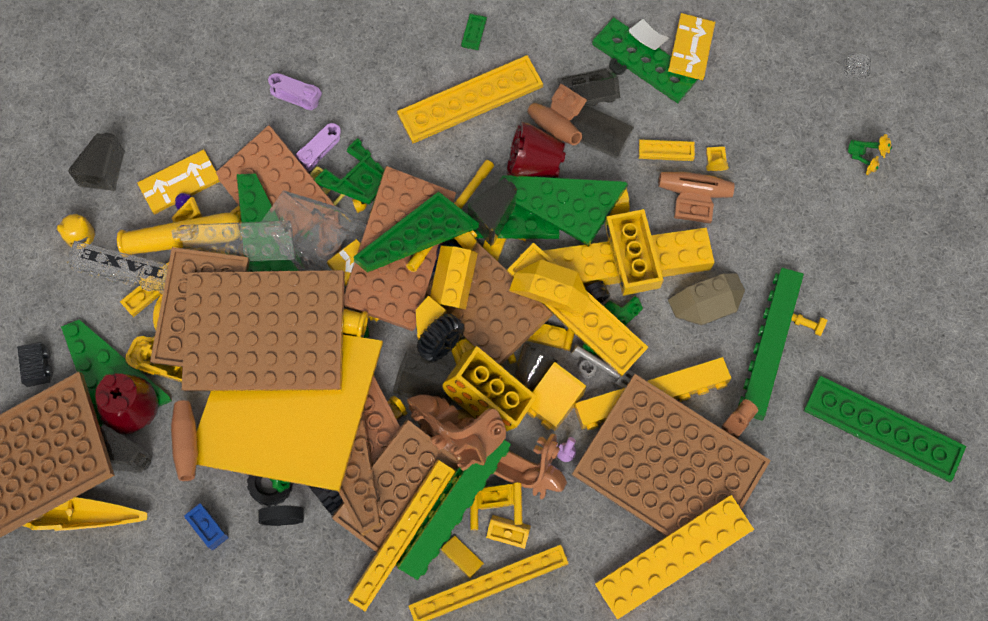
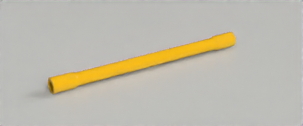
M484 161L474 178L454 204L460 209L463 208L481 182L494 168V164L491 161ZM433 246L415 253L406 267L411 272H416Z

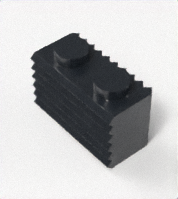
M42 342L17 346L22 384L26 387L50 383V376L53 375L51 365H48L47 358H50L48 346H45Z

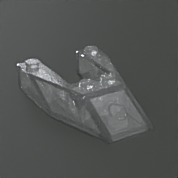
M284 190L261 221L299 271L332 270L327 266V261L333 257L342 242L347 240L352 243L357 239L361 243L366 224L343 208Z

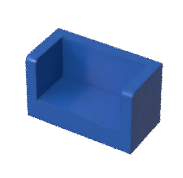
M201 503L184 515L185 519L212 551L229 538Z

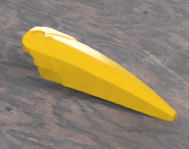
M139 336L133 340L126 353V363L128 366L151 375L156 374L182 383L183 367L164 366L150 362L155 336Z
M74 497L26 523L23 527L30 528L31 530L54 529L55 531L98 528L147 520V512L113 503Z

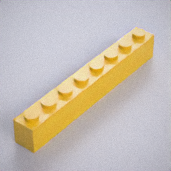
M721 357L648 380L647 382L675 400L685 401L691 398L690 395L696 393L700 396L708 393L709 389L715 387L716 390L723 389L728 386L727 384L732 378L724 358ZM625 388L575 403L574 409L581 429L593 430L599 427L598 424L604 423Z

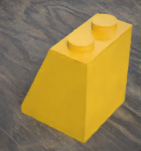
M554 362L532 392L537 398L527 411V414L532 418L537 417L542 421L541 424L546 429L556 431L573 410L575 403H578L584 396L586 385Z

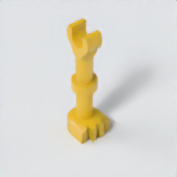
M793 313L791 321L795 322L798 326L801 324L815 330V335L821 337L828 321L827 319L820 317L818 323L804 318L802 314L796 315Z

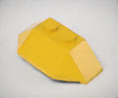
M542 259L517 271L509 289L510 292L581 317H583L589 301V296L578 272Z

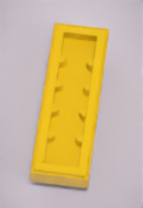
M639 139V159L694 161V142Z

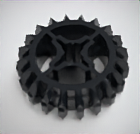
M451 313L439 316L420 335L416 346L417 351L429 362H436L438 359H442L461 341L465 330L464 324Z

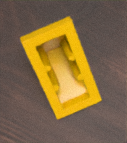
M190 197L173 215V223L203 217L194 197Z

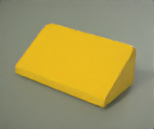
M492 515L486 538L525 549L531 525L524 523L522 525H515L513 520Z
M456 536L451 538L440 549L469 578L484 564Z

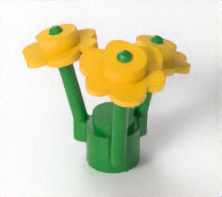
M887 134L881 136L879 142L851 140L848 154H853L852 159L859 160L868 165L866 175L878 169L880 165L879 156H876L870 162L860 157V155H864L867 148L879 149L881 156L885 158V154L890 153L892 149L891 140Z

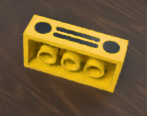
M645 210L607 216L605 229L622 295L661 288L663 277Z

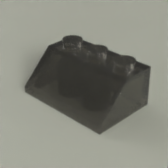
M609 67L557 78L559 85L563 84L587 100L584 106H595L599 102H613L615 99L621 98L618 76Z
M586 105L582 107L578 116L573 121V125L582 134L581 144L618 161L634 129L633 126Z
M406 351L398 370L393 392L407 398L423 394L432 397L438 396L441 399L444 398L450 405L453 399L444 391L443 383L453 368L431 360L427 361L421 356Z

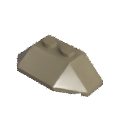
M721 274L685 288L668 299V302L676 318L698 325H705L736 313L745 289L738 274Z

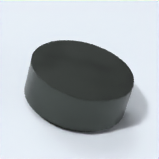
M613 58L609 64L610 71L615 75L623 74L627 69L626 65H621L617 62L616 58Z

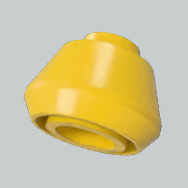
M472 230L455 237V239L463 249L473 250L477 243L475 238L478 235Z

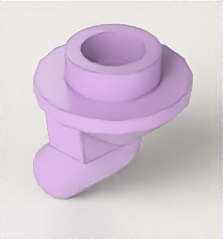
M569 437L566 443L558 446L560 450L557 457L561 461L570 462L575 458L576 449L574 444L576 440Z

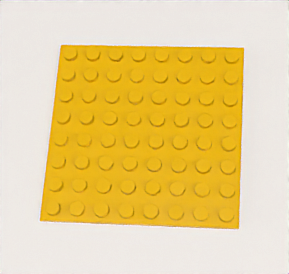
M343 335L341 390L211 391L196 432L197 465L340 491L383 341Z

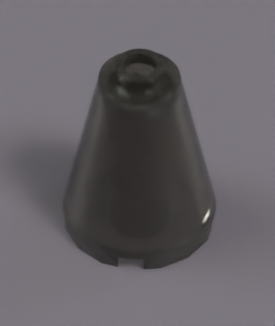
M524 343L521 348L514 378L533 392L553 363H558V360Z

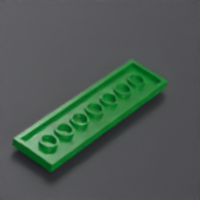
M823 376L818 377L803 410L949 483L953 481L967 447Z

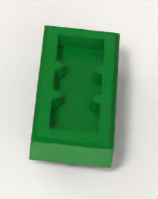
M469 14L461 47L479 51L487 17Z

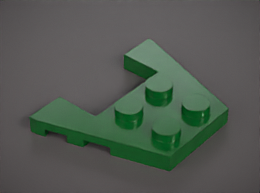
M357 138L348 147L347 152L360 162L342 179L324 169L315 178V182L319 186L370 205L376 197L384 169L378 162L376 163L372 159L371 153L368 149L365 150L363 148L362 142Z

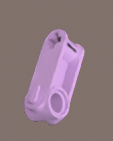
M274 73L268 78L272 96L303 107L306 110H313L318 106L322 93L316 86L279 73Z
M330 123L326 125L295 155L308 172L339 142L341 130L337 124Z

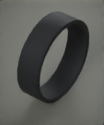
M270 506L258 510V523L261 525L282 526L304 522V508L299 506Z

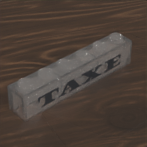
M74 241L66 259V262L71 267L70 269L74 272L82 273L83 271L96 278L102 276L112 282H117L118 280L131 287L137 285L141 286L144 290H156L163 294L168 270L167 264Z

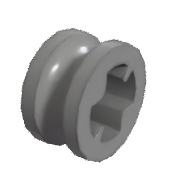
M583 360L579 365V373L584 378H591L595 375L597 366L588 360ZM588 364L590 368H593V370H590V373H587V371L583 370L582 367L585 368V365Z

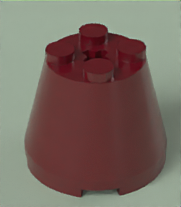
M521 121V126L518 125L511 144V161L508 160L507 175L515 177L558 178L560 172L559 164L565 160L566 152H563L565 143L535 126Z
M118 373L108 374L103 377V380L96 389L98 416L102 423L110 430L119 434H133L153 421L158 410V397L151 384L139 376Z

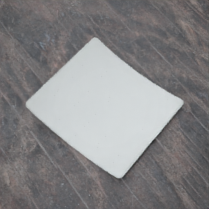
M644 19L629 29V32L638 41L653 50H656L669 39V37L653 30Z

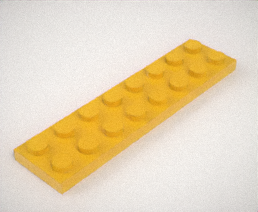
M528 55L398 110L397 115L412 144L543 88V82Z
M533 242L507 269V272L514 278L517 271L540 259L558 264ZM587 292L589 301L583 317L542 303L621 377L648 349L644 342L589 292Z
M729 495L594 584L618 620L752 532L754 528L733 496Z

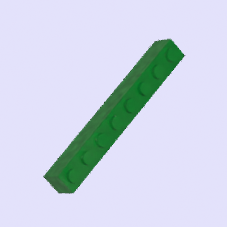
M782 267L779 273H775L772 284L776 285L774 291L770 290L768 301L771 302L770 307H766L763 318L766 321L764 325L760 326L758 336H761L759 343L756 342L753 354H756L755 360H751L748 371L751 372L749 379H745L743 386L746 393L744 397H740L738 403L739 406L744 399L754 403L758 408V412L753 418L763 421L766 415L804 276L803 273Z
M506 439L487 457L484 465L474 463L466 470L458 467L396 563L398 569L416 580H419L427 572L428 565L432 559L438 556L440 547L451 537L453 528L462 521L466 509L473 505L477 493L484 489L490 474L496 471L501 458L508 454L511 444Z

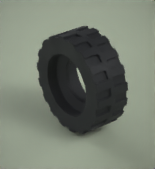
M249 475L247 479L249 494L261 505L276 506L279 503H283L290 496L289 494L293 489V483L291 482L289 489H285L283 492L276 490L273 493H266L260 486L263 477Z

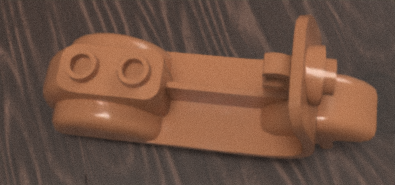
M423 394L407 399L412 413L411 418L418 422L419 429L432 437L430 440L433 446L436 445L438 450L444 448L459 460L457 465L462 470L468 469L474 463L484 465L487 457L503 443L506 437L504 423L495 409L489 408L485 410L470 425L459 429L456 426L459 423L457 417L459 413L444 398L441 399L438 396L432 397Z
M467 417L459 419V423L456 426L459 429H463L476 419ZM551 434L548 440L539 437L537 443L543 447L536 445L533 451L541 454L540 463H532L509 451L505 457L501 458L493 474L511 483H521V487L533 488L534 496L538 492L541 493L540 499L545 497L547 489L556 492L563 491L567 484L565 476L559 469L551 465L560 450L557 447V435Z

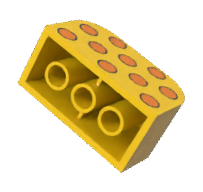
M478 346L464 353L443 383V389L447 395L476 419L489 408L497 410L504 423L506 432L518 427L537 398L534 393Z

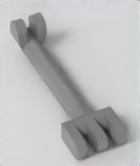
M578 344L575 345L574 350L570 354L576 359L579 356L583 357L615 377L614 385L621 389L627 386L622 382L628 384L631 380L626 375L632 378L635 374L628 369L621 377L606 362L586 351Z

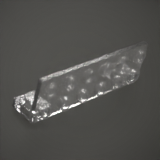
M291 220L181 225L172 230L173 239L180 238L183 241L184 249L249 257V261L293 260L296 258Z

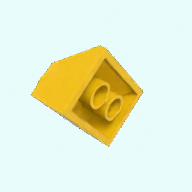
M441 246L430 297L438 304L466 310L478 253L458 247Z

